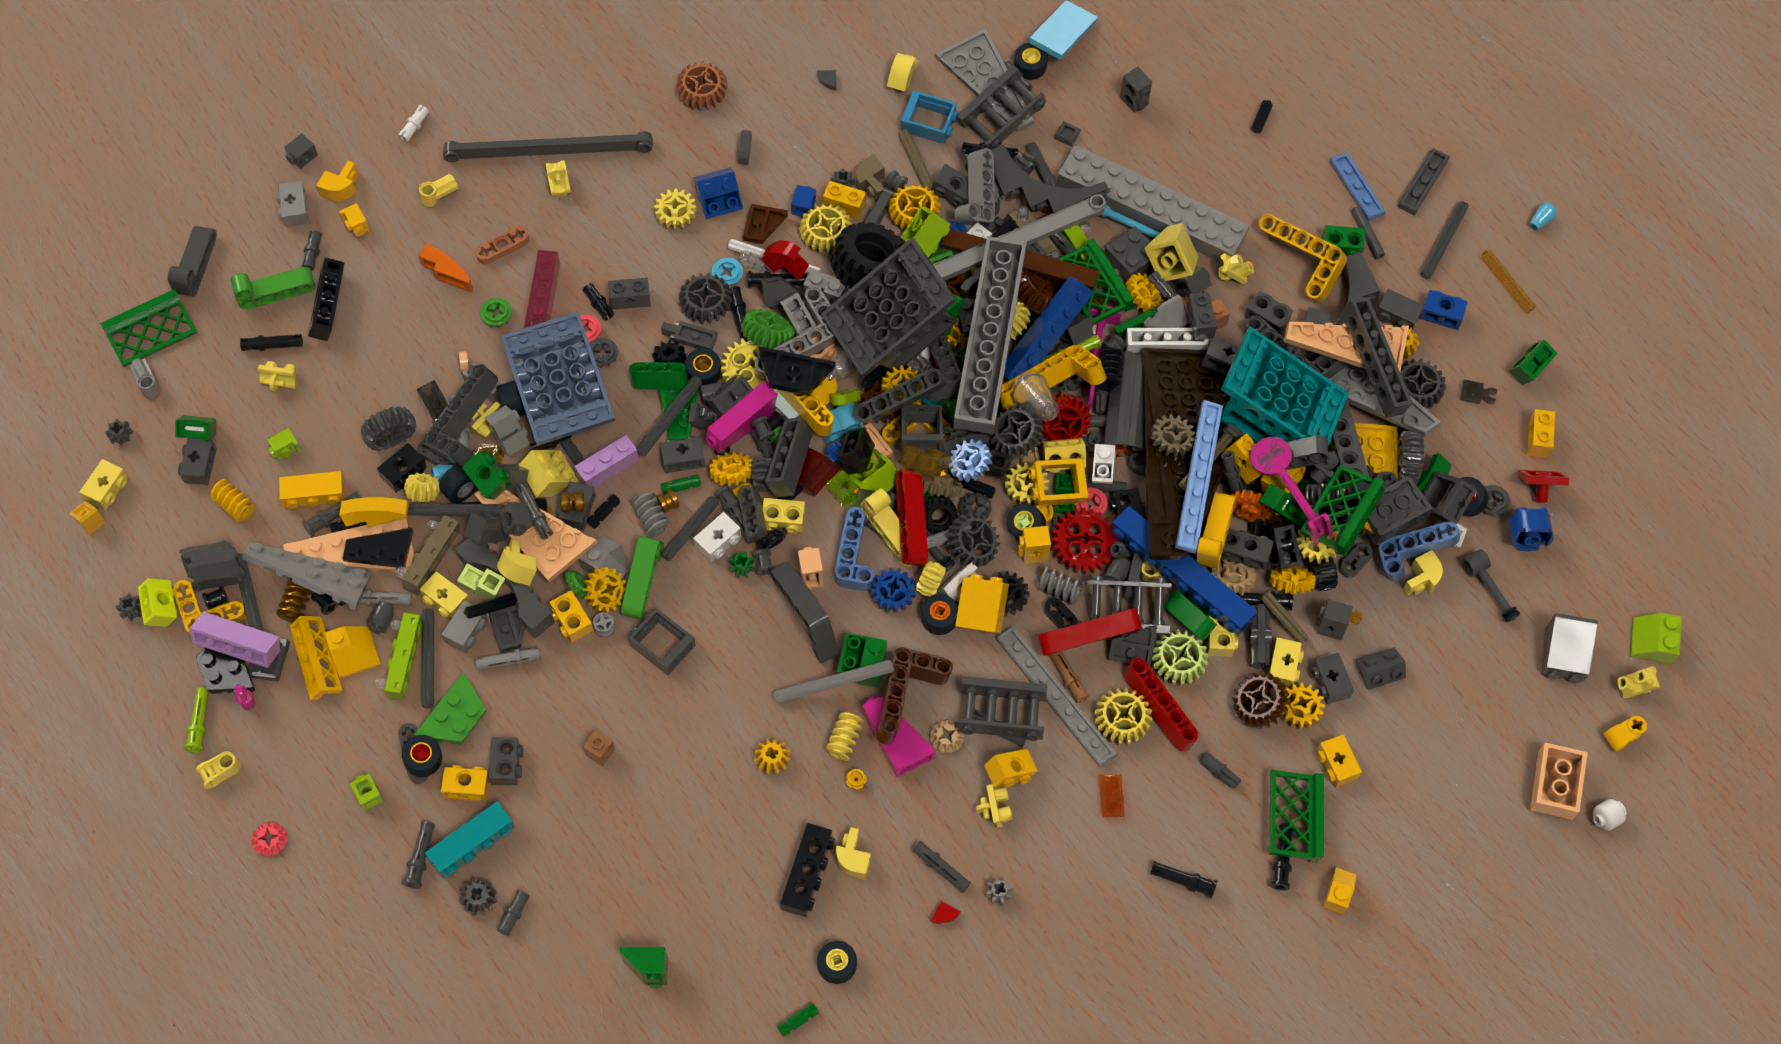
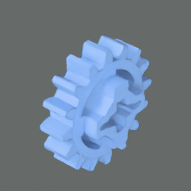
M971 439L970 443L963 440L962 446L957 444V450L950 451L953 456L948 457L950 462L948 467L953 476L957 477L959 481H962L963 478L966 482H969L970 478L976 481L978 475L984 476V470L989 471L987 464H992L990 459L992 454L987 445L983 444L981 440L975 442L974 439Z

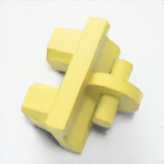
M565 160L553 164L546 163L551 195H556L557 198L567 196V193H570L571 190Z
M1226 253L1220 255L1224 265L1219 268V277L1224 281L1233 278L1241 284L1247 283V276L1254 273L1253 264L1250 261L1243 263L1242 257L1238 254L1232 257Z
M267 361L265 365H259L257 368L260 375L259 382L269 385L270 391L275 392L278 386L295 389L297 385L295 365L287 364L284 368H279L275 362Z
M496 401L484 413L483 411L487 406L483 403L471 419L474 421L477 417L479 418L471 426L470 432L473 435L477 433L485 439L492 432L491 428L486 424L485 418L499 410L501 405Z
M1653 666L1617 679L1619 689L1623 693V698L1626 699L1642 693L1647 694L1651 690L1660 687L1656 677V667Z
M993 784L986 785L990 803H987L986 797L980 798L981 804L976 806V812L983 813L985 820L990 819L989 812H992L993 823L996 824V828L1003 827V822L1013 819L1010 806L999 808L998 802L1009 800L1007 788H994Z

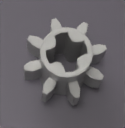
M995 877L993 884L987 883V887L991 891L986 892V897L991 896V904L1000 902L1001 906H1003L1005 899L1011 900L1012 896L1007 892H1011L1013 886H1007L1006 878L1001 881ZM1003 889V892H1000L999 895L995 893L996 890Z

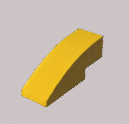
M387 497L355 498L341 502L339 515L346 527L361 522H366L368 527L407 517L409 502L407 500Z

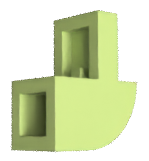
M467 563L456 583L474 592L475 596L484 600H490L497 596L505 582V578L489 569L483 572Z

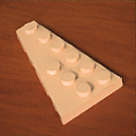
M1290 321L1287 324L1283 342L1365 369L1347 323L1342 325L1325 323L1321 325L1314 324L1313 322ZM1384 325L1381 328L1398 369L1401 371L1409 326L1392 327V325Z
M480 490L474 494L482 504H503L505 506L508 502L522 503L518 497L507 490L502 492L495 500L485 498ZM540 509L546 515V521L553 531L551 537L546 533L549 538L541 539L539 532L533 525L521 536L508 535L512 539L519 540L520 549L525 555L536 557L537 569L550 583L598 542L596 539L583 534L576 528H572L560 519Z
M407 517L372 527L363 525L283 544L285 551L302 553L305 556L318 557L326 561L339 562L355 568H364L368 571H408L415 555L411 540L405 569L344 562L342 559L347 539L409 528Z

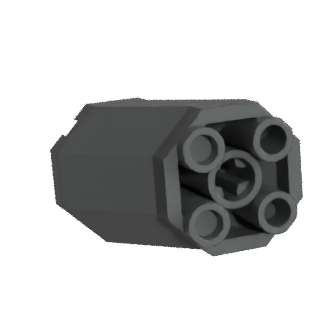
M223 540L218 543L192 546L180 550L188 578L194 579V582L191 584L197 592L207 588L234 585L242 582V578L245 577L242 566H239L236 561L239 558L238 553L230 542Z

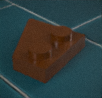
M751 204L743 241L763 244L788 217V210Z

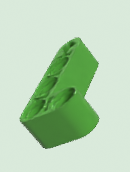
M308 267L293 269L254 281H250L249 276L245 273H239L231 277V284L238 305L241 309L246 310L306 294L315 289L313 275Z
M643 536L639 537L622 603L621 615L643 619L657 560H661V552L664 550V543L661 540Z

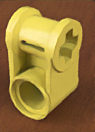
M225 751L199 764L195 770L197 774L201 775L204 781V788L211 789L236 775L241 769V763L233 753ZM233 760L229 767H225L226 762Z

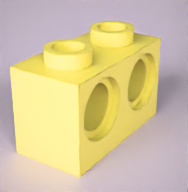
M1083 438L1042 441L1043 461L1049 460L1053 454L1059 455L1056 460L1071 459L1069 458L1070 455L1076 452L1079 453L1076 458H1083L1084 468H1086V449ZM1071 467L1045 469V471L1057 473L1064 469L1071 471Z
M764 498L763 514L767 531L772 532L777 528L785 527L788 533L791 534L803 532L804 501ZM770 514L777 515L776 518H769L768 516ZM790 516L798 517L796 520L789 519Z
M1207 614L1217 624L1207 637L1208 655L1232 657L1234 651L1238 650V637H1235V633H1231L1224 626H1221L1218 623V619H1213ZM1224 640L1228 645L1222 646L1218 641Z

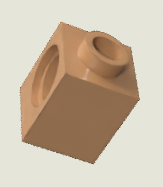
M595 730L584 744L583 749L587 757L603 766L614 752L615 747L611 739Z

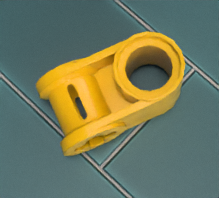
M1633 716L1621 724L1613 726L1604 732L1603 736L1614 752H1618L1638 739L1646 731L1647 723L1642 717Z

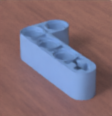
M859 507L850 508L846 514L835 567V582L842 588L868 591L871 589L872 582H874V572L870 567L857 565L865 527V513ZM855 518H857L856 526L853 525ZM849 536L857 537L855 540L848 539ZM846 554H850L853 557L850 559H846L843 556ZM841 573L849 574V576L846 578H843L839 575ZM863 576L870 578L868 581L860 580Z
M1449 521L1394 536L1379 544L1380 556L1388 579L1394 582L1403 579L1405 570L1402 560L1425 554L1430 550L1436 551L1456 545L1460 541L1459 528L1457 524ZM1427 537L1435 538L1432 542H1425ZM1409 542L1414 543V546L1411 548L1404 547ZM1388 548L1394 549V551L1390 554L1384 553V551ZM1392 567H1399L1397 572H1390Z

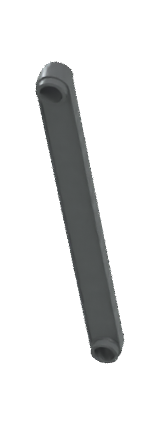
M642 131L634 135L471 143L447 141L444 143L443 156L448 162H456L459 159L635 150L647 153L652 150L653 138L650 132Z

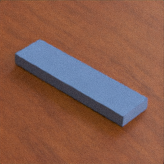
M1348 152L1331 158V166L1356 205L1361 206L1368 222L1383 216L1386 211Z

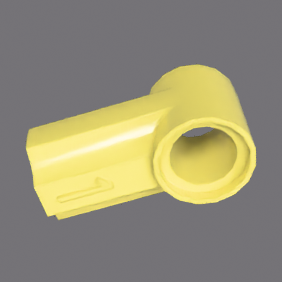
M448 174L434 182H423L419 186L420 200L424 206L432 207L437 204L438 199L458 190V185L452 174Z

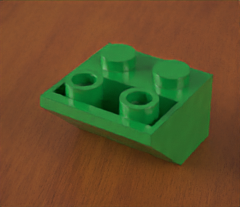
M846 633L837 673L885 661L887 640ZM882 675L855 683L879 688Z

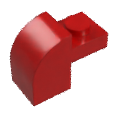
M785 240L776 241L768 246L760 259L773 272L785 267L797 280L803 277L809 266L798 254L801 248Z

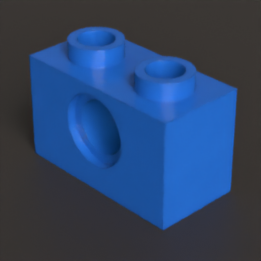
M1429 290L1420 319L1458 330L1468 301L1460 297L1443 294L1440 291Z

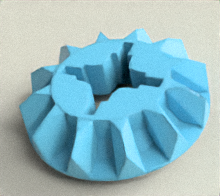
M722 258L714 263L711 271L712 277L717 274L718 279L723 278L729 286L732 284L737 285V282L742 279V265L733 258ZM723 268L728 272L731 271V277L727 274L724 275Z

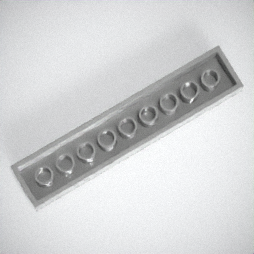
M1077 145L1072 149L1057 176L1059 188L1075 189L1089 187L1105 181L1110 190V193L1105 197L1106 205L1111 207V210L1160 233L1167 226L1183 223L1195 250L1223 264L1224 262L1220 255L1225 253L1231 257L1236 255L1243 245L1250 225Z
M987 236L953 428L994 434L1027 242Z

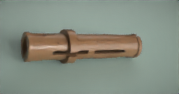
M1063 653L1050 654L1051 660L1065 681V687L1070 689L1076 702L1082 703L1087 700L1089 695L1080 683V677L1075 675Z

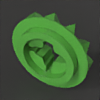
M492 298L481 306L480 316L484 324H488L491 327H500L504 323L507 324L509 318H512V308L506 300ZM499 307L500 314H497V316L494 318L492 312H496V310H498Z
M568 570L565 573L566 582L578 597L584 599L587 595V592L582 590L587 588V585L584 583L585 578L577 571Z

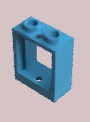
M913 90L901 120V130L907 129L912 135L944 144L946 138H950L952 134V123L956 122L959 111H956L957 103ZM918 107L948 115L943 130L913 122Z

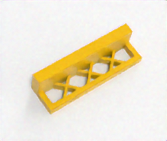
M299 616L289 627L310 701H317L324 694L340 693L343 690L324 632L326 631L322 617ZM309 623H316L317 633L310 628ZM315 640L322 644V651L315 646ZM320 658L328 664V669H325L320 664ZM326 677L333 682L334 687H327Z

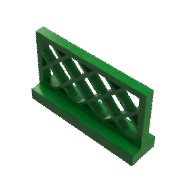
M1094 238L1087 241V245L1059 258L1063 261L1099 271L1096 285L1092 291L1094 294L1091 296L1090 302H1087L1081 309L1083 314L1092 320L1093 325L1123 310L1127 312L1133 309L1134 299ZM1086 253L1089 258L1088 262L1077 261V256ZM1098 284L1108 287L1107 294L1096 291ZM1094 296L1105 298L1104 305L1092 303ZM1108 299L1117 301L1119 306L1110 308L1106 307ZM1090 309L1102 310L1101 315L1093 318L1089 313Z
M175 289L100 323L123 368L130 365L137 358L143 359L197 334ZM179 305L181 311L178 317L168 315L171 308ZM153 316L163 317L160 326L150 323ZM167 318L176 321L173 330L164 327ZM180 322L189 324L191 330L184 333L177 331ZM134 325H145L141 335L131 332ZM148 327L158 329L155 339L145 336ZM162 331L172 333L169 340L165 342L158 340ZM119 332L126 334L123 343L114 341L112 335ZM130 335L139 338L136 347L126 345ZM143 339L153 342L150 349H140ZM124 349L134 350L133 356L124 361L122 357Z
M1339 465L1313 508L1315 514L1319 515L1318 511L1320 508L1329 506L1332 514H1328V517L1330 519L1333 518L1336 525L1332 527L1333 532L1338 531L1339 537L1336 542L1327 539L1325 534L1323 535L1324 537H1319L1318 541L1336 549L1338 554L1346 557L1385 492L1384 480L1378 477L1372 479ZM1341 473H1345L1350 476L1351 481L1340 484L1338 478ZM1361 482L1370 484L1368 489L1358 492L1356 484ZM1353 485L1356 493L1344 496L1342 488ZM1339 489L1341 497L1330 500L1329 493ZM1358 497L1359 504L1348 508L1346 501ZM1343 502L1346 509L1334 513L1332 505ZM1348 514V522L1338 525L1336 517ZM1307 518V520L1305 521L1304 525L1300 530V534L1311 538L1310 533L1307 530Z
M1277 770L1270 771L1269 855L1308 859V862L1317 863L1324 857V774L1315 773L1314 775ZM1276 777L1284 778L1289 785L1282 790L1276 784ZM1297 780L1307 781V790L1305 792H1302L1295 785ZM1290 786L1299 795L1293 802L1284 793ZM1279 796L1288 804L1283 810L1276 804V798ZM1300 798L1307 804V810L1304 813L1294 804ZM1290 807L1299 816L1294 822L1284 814ZM1279 816L1289 825L1283 831L1276 825V819ZM1300 819L1307 825V831L1304 834L1294 825ZM1289 828L1299 837L1293 843L1284 834ZM1281 837L1289 847L1285 850L1275 849L1277 838ZM1300 839L1307 846V853L1300 852L1294 846Z

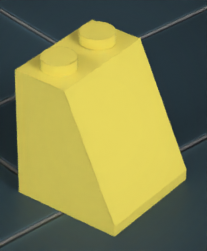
M1183 223L1167 226L1144 248L1154 270L1161 275V279L1164 278L1165 281L1193 275L1199 257Z

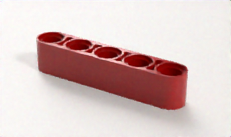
M900 469L896 477L902 562L907 565L925 566L928 560L922 473L920 471Z
M1137 608L1040 634L1038 635L1042 654L1046 656L1142 629V624Z
M1134 658L1124 671L1126 682L1133 691L1136 690L1138 697L1143 695L1142 702L1148 701L1149 705L1147 708L1152 710V717L1175 748L1183 752L1188 751L1198 739L1197 729L1148 663L1141 658Z

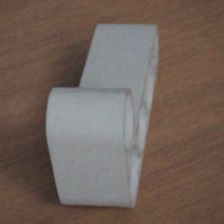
M988 148L971 152L968 155L969 203L958 206L955 210V217L960 223L974 226L978 222L980 225L991 223L995 219L994 156Z

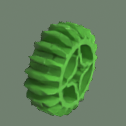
M763 309L748 311L743 318L741 326L743 336L747 337L748 341L754 342V345L757 344L760 347L774 349L793 339L795 333L793 324L788 322L787 318H783L782 315L770 312L769 310L764 311Z

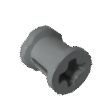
M762 416L751 422L752 427H755L759 436V442L769 440L776 435L767 422V416Z
M761 549L753 553V558L756 559L758 575H768L770 570L774 569L769 549Z

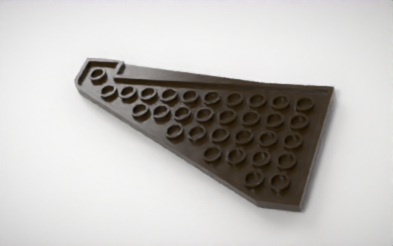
M1143 348L1141 352L1144 367L1147 542L1149 557L1153 560H1181L1190 553L1175 548L1185 496V491L1179 487V483L1189 473L1194 445L1190 452H1185L1184 456L1178 453L1177 457H1174L1173 453L1167 456L1165 450L1158 451L1159 445H1153L1155 440L1150 438L1152 435L1151 429L1157 419L1161 420L1163 415L1168 419L1169 415L1172 414L1175 419L1178 415L1181 417V421L1187 419V426L1193 425L1192 431L1196 432L1203 400L1222 405L1224 408L1231 396L1221 390L1226 376L1201 366L1207 350ZM1220 421V424L1224 428L1226 424ZM1222 430V432H1220V434L1218 435L1217 441H1218V440L1220 439V437L1224 434L1223 430ZM1221 454L1212 465L1203 521L1224 474L1225 468Z

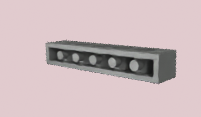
M1369 297L1351 300L1342 313L1385 418L1402 415L1413 402Z
M1346 399L1328 445L1330 446V452L1335 453L1339 459L1334 472H1336L1339 465H1342L1369 477L1348 399ZM1341 473L1338 478L1340 484L1351 481L1350 476L1345 473ZM1366 482L1356 484L1358 492L1368 489L1370 485ZM1353 485L1342 488L1344 496L1356 493ZM1358 497L1346 501L1347 504L1359 502Z
M1204 520L1202 523L1200 537H1203L1207 520ZM1229 527L1221 559L1267 571L1274 550V541L1266 536L1259 537L1251 535L1247 531H1237ZM1233 541L1235 544L1228 545L1227 542ZM1248 547H1254L1255 550L1250 551V550H1247L1246 548H1248Z

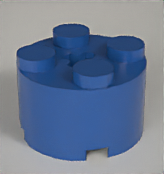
M1520 507L1515 510V514L1508 520L1512 546L1515 545L1517 550L1536 551L1539 550V546L1545 544V547L1553 542L1554 537L1550 515L1546 508L1527 509Z

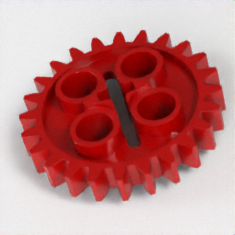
M1076 508L1073 511V515L1068 511L1066 518L1061 516L1059 519L1060 523L1056 522L1054 527L1057 530H1053L1051 533L1055 536L1051 539V543L1056 544L1053 546L1052 551H1058L1055 558L1062 557L1063 559L1060 564L1063 565L1067 562L1068 570L1073 566L1075 567V573L1082 569L1083 574H1086L1087 570L1090 569L1093 574L1096 567L1101 571L1103 564L1108 566L1110 563L1109 559L1114 558L1110 548L1112 544L1118 542V539L1113 538L1114 536L1111 532L1112 524H1106L1108 517L1100 518L1101 512L1094 515V509L1086 513V509L1083 508L1081 513H1079ZM1069 528H1076L1078 534L1071 533ZM1090 528L1097 529L1099 534H1092ZM1070 548H1077L1079 550V554L1072 553L1070 551ZM1090 548L1098 549L1100 554H1093Z

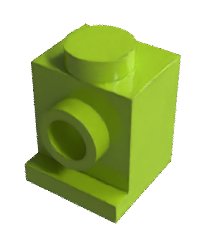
M289 428L267 439L270 445L267 450L273 459L277 457L278 461L290 457L296 451L298 454L302 452Z
M370 773L359 775L350 783L363 811L384 802Z

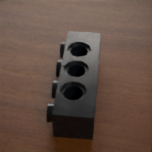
M326 257L323 261L308 337L328 341L332 331L345 262Z
M807 823L780 902L781 910L806 917L808 911H812L815 899L812 897L814 891H819L822 881L819 878L821 870L825 871L828 864L827 852L828 850L832 851L835 843V838H832V830ZM812 847H819L821 851L818 854H813L810 852V849ZM805 867H812L814 872L812 874H805L803 869ZM799 887H805L808 891L800 895L796 890Z

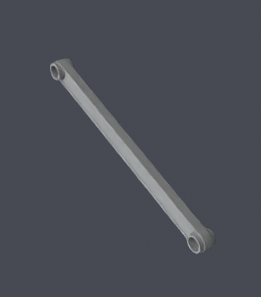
M1093 195L1091 198L996 238L1027 242L1026 246L1093 217L1102 215L1106 208L1105 198L1101 195ZM986 242L933 264V266L944 281L982 265Z

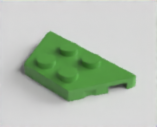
M464 673L455 681L414 734V737L417 735H427L434 738L437 742L463 744L486 714L484 704Z

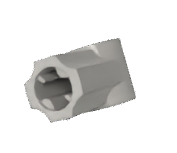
M137 358L133 360L129 368L143 396L147 399L156 398L160 394L161 389L146 359Z

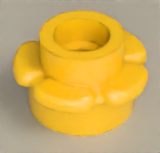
M853 769L846 775L847 786L853 787L855 790L863 788V785L867 782L866 775L860 769Z

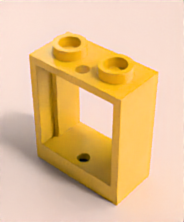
M1083 458L1035 461L1031 468H1029V479L1033 481L1031 496L1035 500L1036 506L1084 503L1088 499ZM1071 467L1074 494L1045 495L1041 469Z

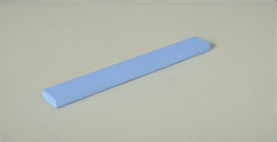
M1203 400L1201 403L1175 545L1177 549L1194 554L1197 552L1223 409L1222 405Z

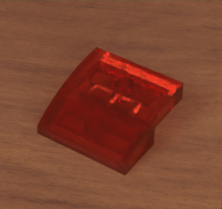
M808 448L797 486H799L802 492L815 497L841 467L825 455Z

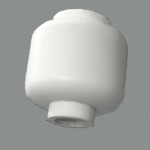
M1608 799L1594 808L1593 821L1601 829L1610 831L1625 822L1627 812L1621 802Z

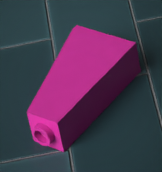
M765 381L762 382L707 428L705 441L708 446L720 453L755 429L751 425L752 421L762 416H767V418L772 416L778 394L772 388H769Z
M882 696L869 698L862 705V713L875 737L883 700ZM901 717L900 728L894 742L887 745L878 741L896 777L935 759L934 749L903 717Z

